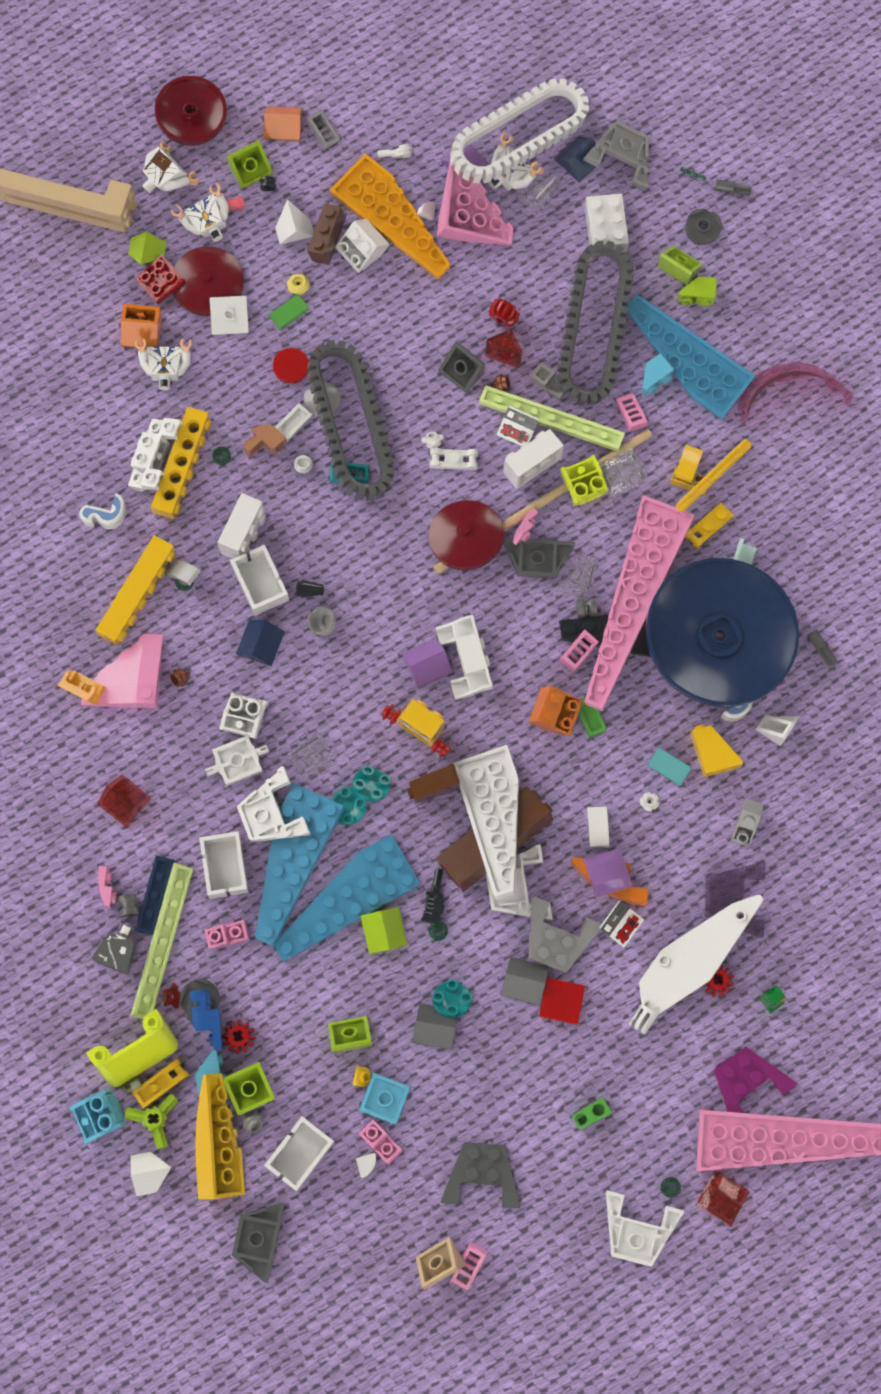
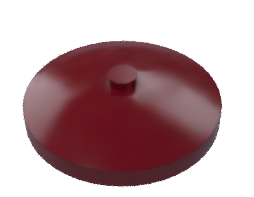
M182 76L170 81L160 90L155 101V118L160 130L166 137L178 144L188 146L204 144L220 133L226 121L227 107L222 92L214 83L202 77Z
M209 246L195 248L185 253L174 266L185 282L173 291V295L184 309L193 314L211 316L210 298L241 296L244 287L242 268L236 258L223 249Z
M463 500L447 505L436 514L430 524L428 536L431 550L442 564L456 570H473L485 566L498 555L504 541V530L500 517L491 507L478 501Z

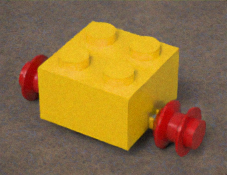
M414 699L410 701L402 714L401 709L397 711L393 709L394 704L391 706L387 705L381 713L383 715L382 720L389 719V725L397 722L401 728L431 747L432 754L435 752L439 753V759L442 756L446 757L451 750V747H449L450 742L445 744L443 743V737L438 738L444 730V720L440 713L437 711L431 712L427 709L425 703L420 700L415 701Z

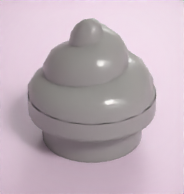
M248 1113L244 1115L243 1128L247 1132L254 1134L262 1128L263 1122L259 1114Z

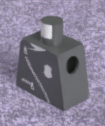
M122 925L118 935L108 932L91 959L94 962L129 975L137 945L129 940L133 929Z

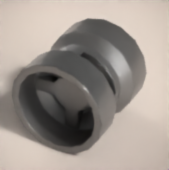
M589 598L588 600L576 599L578 618H583L586 615L591 617L597 616L596 598Z
M136 894L117 897V903L121 908L119 910L120 918L139 915V909L135 906L137 902Z

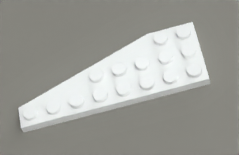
M505 745L452 763L455 766L460 781L461 793L495 900L515 894L519 779L509 748Z

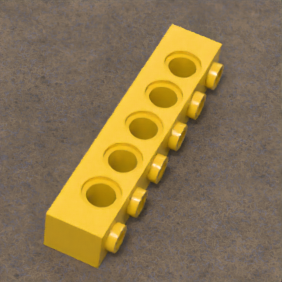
M191 407L186 408L182 419L183 425H180L177 433L178 439L174 441L164 469L165 475L161 477L158 485L159 491H156L151 505L152 513L174 519L175 515L180 513L182 506L180 504L181 498H185L188 487H186V484L192 480L194 470H192L193 465L198 463L200 456L198 453L199 448L204 446L206 440L204 434L206 430L209 431L212 423L208 412ZM192 428H198V429H199V430H198L197 432H195V433L190 432V430H191ZM188 444L193 445L191 449H184ZM181 461L187 462L184 466H179L178 463ZM174 478L181 479L178 483L172 482ZM172 494L175 496L172 500L166 499L168 495Z

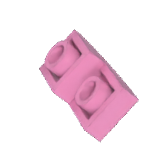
M534 508L526 514L516 530L513 539L515 545L521 541L525 542L531 536L530 531L536 523L535 518L539 513Z
M99 866L98 880L100 893L105 906L108 909H112L113 904L117 902V893L114 892V888L107 886V884H111L112 873L109 872L107 867Z
M246 920L227 925L222 924L205 930L209 949L250 940Z
M374 1120L359 1133L388 1165L403 1152Z

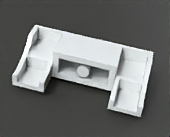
M164 418V420L152 419L148 432H142L130 465L134 469L128 483L132 490L139 492L144 490L159 491L158 484L160 478L165 475L160 469L170 444L166 439H178L176 434L179 426L183 425L181 420Z
M473 615L461 617L456 621L436 627L441 646L456 644L464 677L450 681L455 700L491 690L493 686L487 668L490 666L488 656H484L482 649H485L483 638H479Z

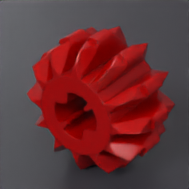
M501 298L495 299L488 311L489 316L494 321L507 327L514 326L520 316V310L515 305Z
M723 964L720 965L714 974L715 978L718 976L721 978V985L719 983L717 985L714 984L715 978L712 977L708 983L701 986H708L705 993L707 994L712 990V997L716 996L717 991L719 996L723 997L724 992L729 993L731 991L728 986H734L732 981H728L734 975H727L726 973L730 969L727 967L723 971Z
M238 1020L237 1026L231 1021V1029L226 1026L224 1027V1030L229 1033L222 1034V1038L228 1039L223 1042V1045H230L228 1048L229 1052H232L236 1047V1054L240 1053V1048L243 1049L244 1053L248 1052L245 1046L248 1045L252 1048L254 1045L249 1040H256V1036L249 1035L255 1031L254 1028L248 1029L250 1025L248 1022L242 1027V1020ZM242 1032L243 1040L236 1042L234 1035Z

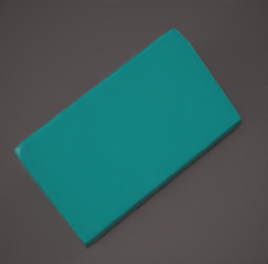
M659 747L647 765L681 786L691 770L689 765Z

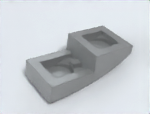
M542 362L530 375V378L557 400L560 401L566 394H562L559 389L564 383H557L556 372Z
M176 559L165 574L171 579H177L183 585L190 586L201 570L185 561Z

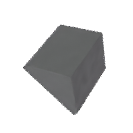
M456 341L438 371L467 393L484 374L485 363Z
M510 957L501 996L540 1005L549 966Z
M419 1003L412 1043L452 1050L457 1017H445L438 1013L434 1006Z

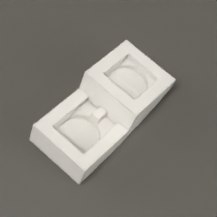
M587 807L590 849L609 848L607 807Z

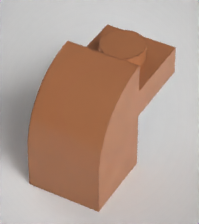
M259 425L252 429L254 438L251 437L245 442L244 451L250 458L264 446L274 456L287 444V440L274 426Z

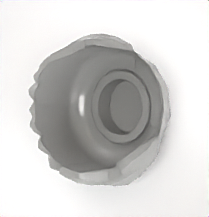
M320 606L309 614L307 622L313 633L327 636L335 629L336 616L332 610Z

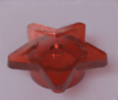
M173 983L169 989L162 990V999L165 1007L172 1005L175 1009H178L181 992L178 991L177 985Z

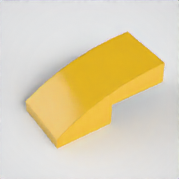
M685 445L674 477L692 483L703 450Z

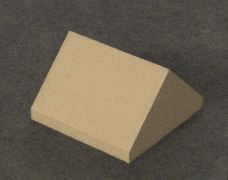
M450 1237L416 1256L421 1285L424 1290L466 1265Z

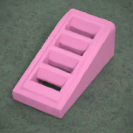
M634 393L616 398L629 432L647 426L646 417ZM629 399L632 400V402L627 403V404H624V405H623V403H622L623 401H626V400H629ZM633 405H634V407H635V408H632V409H629V410H626V409H625V408L630 407V406H633ZM635 411L637 412V414H634V415H631V416L628 415V414H630V413H632V412H635ZM639 417V420L633 422L631 421L632 419Z
M584 630L560 657L559 661L574 672L599 641ZM584 638L585 640H587L591 644V646L589 647L581 639ZM579 644L586 650L585 653L576 645ZM574 650V651H575L577 654H579L581 657L578 658V657H577L575 654H573L571 651ZM567 656H569L576 663L574 664L569 658H567Z
M470 1242L462 1259L466 1264L465 1267L472 1270L473 1273L470 1274L460 1268L454 1272L450 1281L469 1290L488 1251ZM472 1251L473 1253L481 1256V1258L479 1259L474 1255L470 1254L469 1252ZM466 1258H468V1259L472 1260L473 1262L477 1263V1265L474 1266V1265H472V1264L466 1262V1261H465ZM460 1273L469 1278V1281L467 1282L461 1278L457 1279L456 1277Z

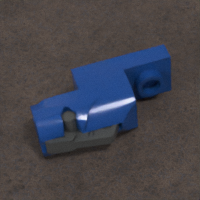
M209 989L190 991L188 994L186 1019L192 1022L196 1031L212 1030L213 1034H209L210 1046H214V1050L223 1049L220 1008L211 1009L213 1004Z

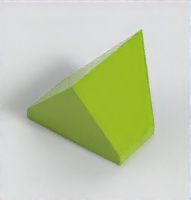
M144 232L131 237L128 255L140 265L152 262L160 255L165 257L167 242L149 232Z

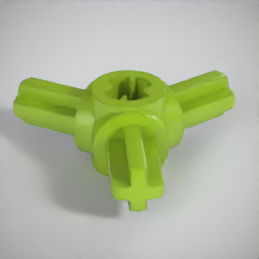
M169 1094L158 1107L154 1106L152 1109L146 1108L144 1111L128 1107L125 1112V1119L141 1122L142 1126L148 1128V1132L152 1131L156 1148L163 1149L168 1146L164 1127H166L165 1121L168 1119L166 1115L179 1101L173 1094ZM151 1115H159V1118H157L159 1122L157 1124L154 1122L150 1123L152 1121L150 1119Z

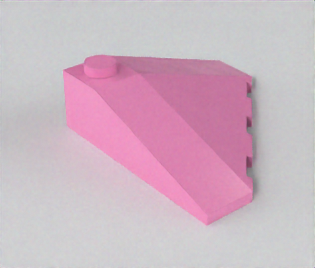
M450 162L438 219L437 236L456 241L512 245L513 227L510 223L506 224L501 218L502 212L496 203H491L485 195L487 191L481 182L479 184L473 183V177H470L468 181L463 179L464 172L458 175L454 170L455 166H452Z
M143 634L138 638L139 641L131 648L128 647L111 665L108 664L98 673V676L93 679L106 687L97 705L81 698V706L158 709L163 635Z

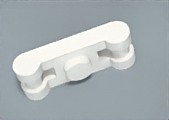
M430 449V455L432 456L429 464L430 468L478 469V463L476 462L478 450ZM439 456L445 457V461H439ZM463 457L469 458V462H463Z

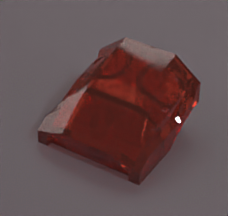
M714 1170L695 1205L732 1227L750 1191Z

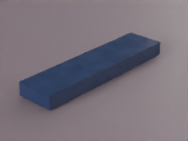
M155 856L135 932L153 936L173 863H175L174 859Z

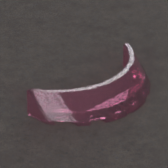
M788 362L771 366L757 374L753 382L740 397L738 411L741 424H745L751 405L759 393L772 383L811 376L822 378L828 388L839 390L844 397L845 405L850 404L853 396L828 371L807 363Z

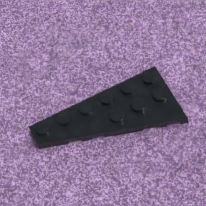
M609 615L559 620L561 640L573 643L586 630L599 641L596 647L600 648ZM646 621L630 654L651 657L646 641ZM584 638L581 639L585 644L591 645Z

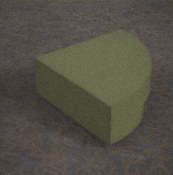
M136 1076L123 1084L121 1089L127 1094L140 1088L142 1082Z

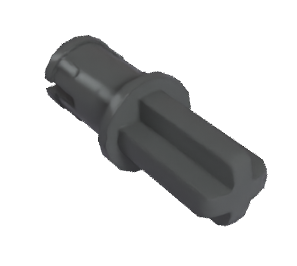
M718 179L715 191L747 196L751 194L752 189L749 185Z
M818 630L811 632L807 636L815 647V652L820 654L827 666H831L837 661L828 647L829 644L825 643Z

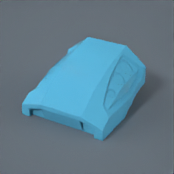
M104 1089L69 1107L70 1111H73L85 1139L83 1141L84 1144H88L109 1132L125 1126L123 1110L118 1098L110 1089Z

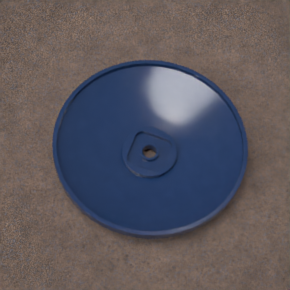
M710 558L685 565L663 582L657 590L648 610L646 641L656 668L675 690L702 704L734 707L761 699L783 681L797 655L799 625L789 597L772 577L761 569L743 561L728 558ZM721 632L724 635V640H717L715 633Z

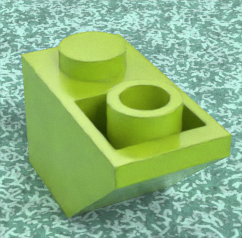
M698 276L679 291L677 302L683 305L700 304L702 307L714 305L717 278Z

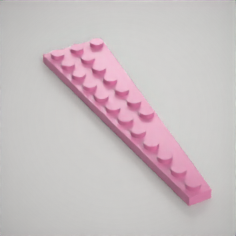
M644 495L642 496L632 537L628 545V551L608 616V622L603 634V640L588 687L585 705L603 711L646 621L650 604L657 590L665 581L695 518L694 514L686 511L681 513L676 507Z
M699 1110L696 1171L881 1155V1124Z

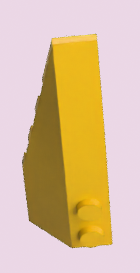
M222 1073L203 1075L196 1121L198 1199H219L245 1195L242 1150L237 1145L236 1128L233 1129L231 1122L233 1115L226 1103L228 1096Z

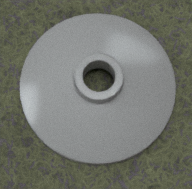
M324 381L333 413L340 405V392L335 385ZM309 386L304 394V403L311 413L317 415V404L314 405V394H311Z

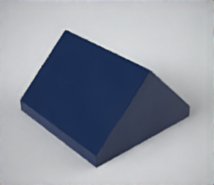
M579 136L558 154L554 160L580 183L597 168L583 160L596 145V142L592 138Z
M249 619L236 655L272 667L285 631L266 620Z

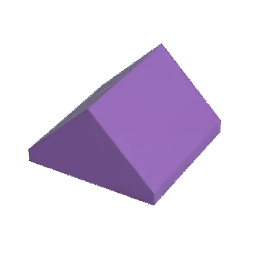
M437 639L402 654L418 688L453 673L446 652Z

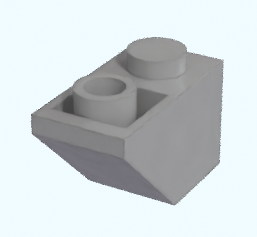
M747 798L744 799L731 841L750 847L762 815V803Z

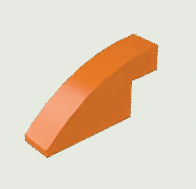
M572 857L571 865L591 884L587 867L583 863L584 858ZM625 863L630 876L631 863ZM629 887L606 895L625 903L645 907L648 899V888Z

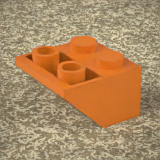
M123 303L121 347L137 348L135 346L136 339L137 344L143 346V338L146 340L145 349L147 347H158L163 317L160 307Z
M551 685L541 687L528 723L549 732L571 736L583 701Z

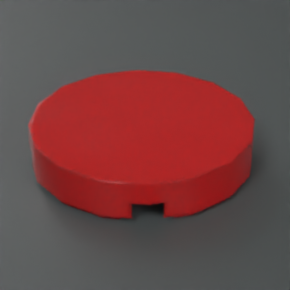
M285 348L274 357L273 372L281 382L296 384L308 375L307 365L309 360L301 350Z

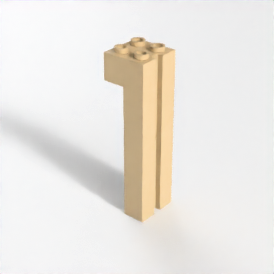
M0 169V199L3 202L123 233L126 232L127 227L130 228L132 211L135 212L137 209L135 192H133L131 184L110 179L106 194L102 195Z

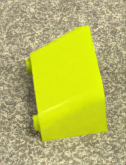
M157 1009L147 1014L143 1019V1027L147 1034L117 1053L111 1055L110 1051L104 1046H97L86 1052L90 1061L109 1085L113 1087L122 1086L177 1050L178 1041L163 1015Z

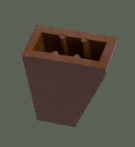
M454 764L410 781V788H407L410 800L414 799L416 804L459 790L460 781Z

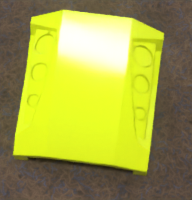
M595 455L571 466L560 468L574 506L585 504L608 492L602 470Z

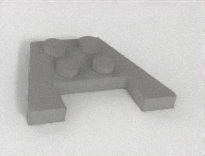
M617 120L583 160L598 167L604 153L634 167L636 170L631 185L646 190L648 188V136Z
M532 896L528 959L566 973L600 931L599 927L602 923L585 918L580 934L576 936L544 923L543 920L550 902Z

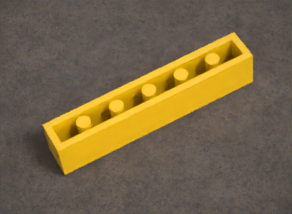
M155 535L152 537L95 631L98 636L117 646L119 642L125 640L127 636L126 631L129 626L135 624L138 611H142L146 606V598L149 594L152 595L154 593L157 580L159 578L162 579L165 575V567L168 562L172 563L176 556L174 545Z

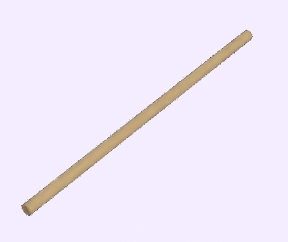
M646 429L621 445L618 452L613 450L599 459L598 464L600 468L603 469L653 436L651 431ZM562 483L502 522L504 532L522 521L532 508L537 511L567 492L568 487L566 483ZM441 562L433 566L437 575L449 568Z

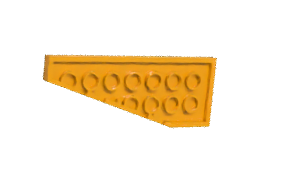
M366 153L329 190L333 197L361 219H367L382 236L437 280L450 269V263L434 242L432 235L425 228L423 221L405 197L401 187L399 188L393 175Z

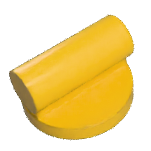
M356 1065L352 1086L366 1087L371 1079L370 1070L367 1067Z

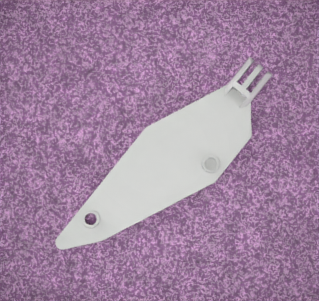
M755 895L732 903L663 948L639 982L641 1006L628 1025L645 1035L659 1014L708 983L762 904V896ZM739 915H744L742 919H738Z

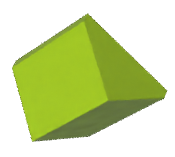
M260 140L227 155L229 169L241 189L259 181L262 177L273 174Z
M674 245L661 253L658 263L659 268L685 285L690 284L703 266L702 263Z
M399 907L360 915L369 954L407 945Z
M367 1016L328 1023L333 1054L372 1047Z
M260 1062L223 1078L238 1116L275 1099Z

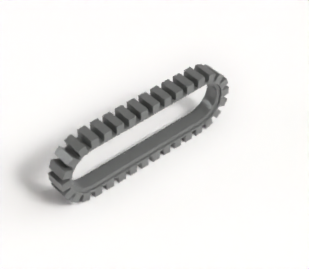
M603 241L589 245L579 256L578 263L574 267L575 275L572 279L573 286L570 291L572 296L568 302L570 307L566 314L568 318L564 325L566 329L563 332L562 339L564 340L560 348L562 352L559 354L558 360L561 362L557 366V372L561 373L557 376V383H564L559 388L562 394L569 391L567 399L572 402L578 397L577 404L584 405L586 402L588 405H593L597 401L600 402L614 387L613 383L617 379L615 371L619 367L617 360L620 358L621 351L619 349L623 343V340L620 339L624 336L625 331L622 328L626 325L627 318L624 317L627 315L629 308L626 306L630 302V296L628 295L631 293L632 285L630 284L634 278V274L630 273L634 270L633 263H627L631 259L629 253L621 255L624 248L618 245L613 249L614 242L607 241L605 245ZM597 256H607L617 263L620 274L600 387L593 391H584L579 389L571 378L573 354L590 261Z
M334 340L327 341L326 346L324 343L318 345L317 349H314L307 365V373H309L307 376L308 383H312L310 390L311 394H314V405L317 404L316 412L317 415H320V426L323 425L322 434L326 436L324 440L326 447L329 446L327 452L329 457H332L330 463L332 468L335 467L333 471L335 478H340L337 484L341 489L347 486L345 493L350 497L356 492L355 499L362 500L364 495L367 501L373 500L375 496L380 497L383 495L393 480L395 469L392 468L394 464L393 457H389L391 453L390 446H386L388 439L386 435L383 436L385 429L384 425H380L382 418L380 414L377 415L379 408L378 404H374L376 397L372 393V383H368L370 380L369 372L365 373L367 370L366 362L361 363L363 356L360 352L354 354L356 348L351 344L346 349V342L339 340L336 346ZM331 356L342 358L352 369L380 468V479L371 485L355 481L349 473L321 373L320 363L325 358Z

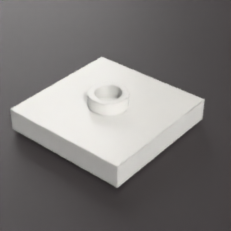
M246 296L210 298L212 335L249 333Z

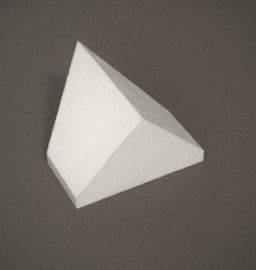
M287 199L275 227L280 245L310 238L314 233L311 220Z
M765 714L755 730L781 746L800 716L774 717Z
M152 1152L131 1155V1177L136 1196L157 1193L171 1167Z

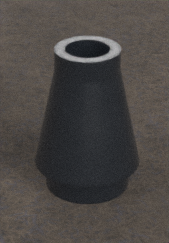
M306 580L297 581L296 596L306 598L324 594V584Z

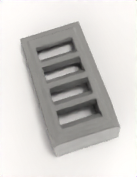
M322 109L307 117L306 123L325 149L341 141ZM319 119L322 120V122H320V123H318V124H315V123H314V122L318 121ZM323 125L326 126L325 128H323V129H321V130L319 131V129H318L319 127H321V126H323ZM327 130L330 131V133L326 134L325 136H322V133L326 132ZM331 136L334 137V139L330 140L329 142L325 141V139Z

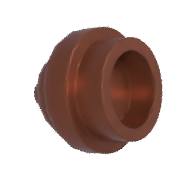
M503 374L497 375L491 387L506 392L511 387L509 377Z
M176 668L170 674L172 683L176 687L187 685L190 671Z

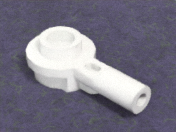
M402 144L396 150L377 151L378 158L391 156L392 158L412 157L413 148L408 144Z

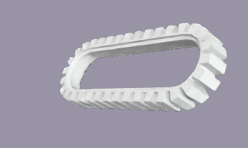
M560 78L559 83H557L556 79H551L548 85L546 82H543L539 85V88L534 87L530 93H524L522 98L519 96L514 99L513 103L511 101L507 103L505 108L502 106L497 109L496 113L493 111L488 115V118H481L479 124L476 121L471 124L470 128H464L462 133L455 137L450 152V162L452 166H455V172L458 175L464 172L462 178L467 181L470 177H473V183L479 184L481 178L484 184L489 183L492 178L497 180L501 177V174H507L510 168L513 170L518 167V164L522 165L526 162L527 158L530 160L535 154L542 153L544 148L547 150L552 146V143L555 145L560 142L561 138H567L569 133L572 135L583 125L589 111V100L587 96H584V90L581 87L575 90L577 84L572 81L569 85H566L567 79ZM562 96L573 103L576 112L573 116L491 165L485 167L471 164L464 156L463 149L467 145L549 97Z

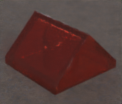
M511 329L487 339L485 357L520 368L522 350Z
M120 775L107 784L97 805L127 828L152 798L124 775Z

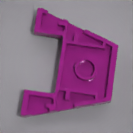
M746 1046L713 1070L727 1112L744 1113L738 1102L768 1079L773 1082L782 1095L797 1085L794 1080Z

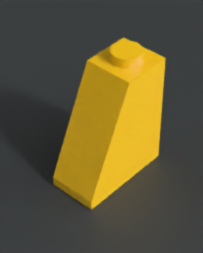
M705 724L694 727L690 735L703 777L741 768L743 765L741 758L711 725L705 726Z

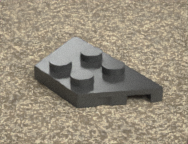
M504 537L503 541L517 576L555 579L575 547V542L527 539L525 542L521 541L517 545L513 543L514 538Z
M284 1203L240 1215L232 1256L264 1283L269 1282L285 1207Z

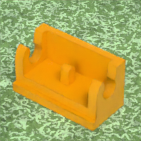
M67 670L58 684L59 687L94 705H97L106 688L102 684L74 670L73 672Z

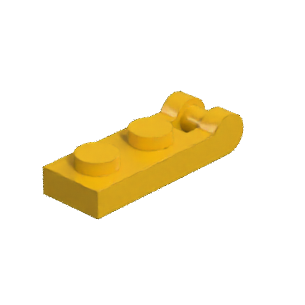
M720 503L693 528L689 529L685 539L690 540L693 543L692 546L697 550L728 523L734 515ZM697 532L702 536L699 539L694 535Z
M179 1059L170 1063L143 1083L140 1088L132 1092L143 1109L190 1076L188 1071H184L182 1068V1063ZM173 1070L178 1075L174 1079L169 1074Z

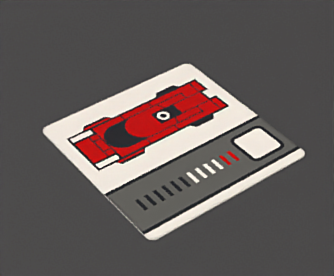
M509 406L497 435L522 446L525 442H530L539 419Z
M619 900L599 928L624 948L644 919Z

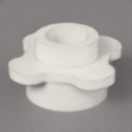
M429 432L421 441L426 443L428 448H437L441 445L440 440H443L444 437L436 432Z

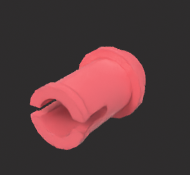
M237 196L236 199L226 200L229 205V211L237 209L241 211L242 208H245L243 197Z

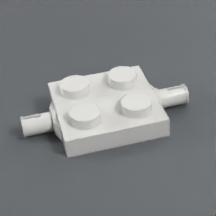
M245 736L212 749L216 765L205 770L208 776L219 772L226 786L261 773L259 756L269 752L267 745L255 749L249 737Z

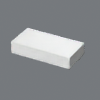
M298 403L275 428L286 437L288 442L313 415Z

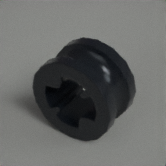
M272 176L260 178V189L264 192L274 191L276 189L275 178Z

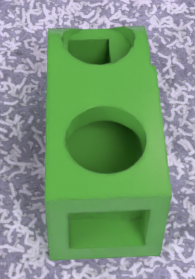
M601 1098L573 1114L572 1118L577 1128L581 1130L612 1113L604 1098Z

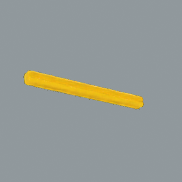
M744 439L676 504V509L681 513L684 512L751 448L752 443L748 439Z

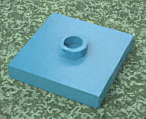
M373 1072L359 1111L397 1125L411 1087Z

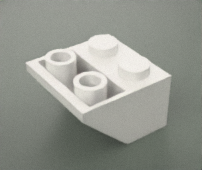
M367 219L355 220L335 248L359 273L381 257L390 244Z

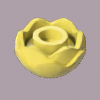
M300 273L290 276L287 281L289 292L299 296L303 295L310 288L309 279Z

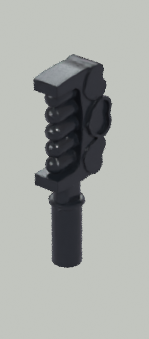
M435 869L431 892L426 891L427 905H425V914L421 917L422 922L437 925L441 919L440 915L444 913V896L439 893L442 869Z

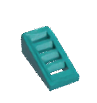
M346 462L349 473L355 481L361 484L369 483V465ZM331 465L329 483H338L340 478H335L333 473L335 467L332 468ZM352 469H355V477L352 476ZM359 469H363L362 478L359 477Z

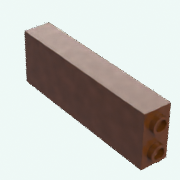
M527 786L519 791L516 850L554 820L551 813L553 810L546 802L543 804L540 801L541 797L534 789L531 791ZM473 829L436 858L439 866L462 892L466 891L487 874Z

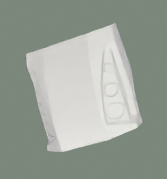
M231 693L227 706L224 709L219 729L256 739L266 706L269 702Z

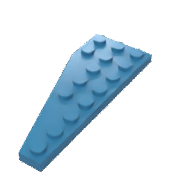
M636 294L626 306L629 307L628 315L658 354L661 353L674 369L673 375L691 399L723 420L753 382L755 375Z
M295 783L290 788L280 808V812L285 825L304 817L311 834L271 841L255 938L272 947L275 946L345 810L343 805Z
M390 834L358 852L277 940L274 947L283 962L360 920V915L372 913L420 886V882L393 835Z

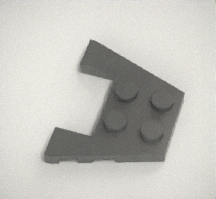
M464 1142L442 1196L441 1203L459 1204L460 1183L502 1185L501 1207L520 1209L505 1146Z

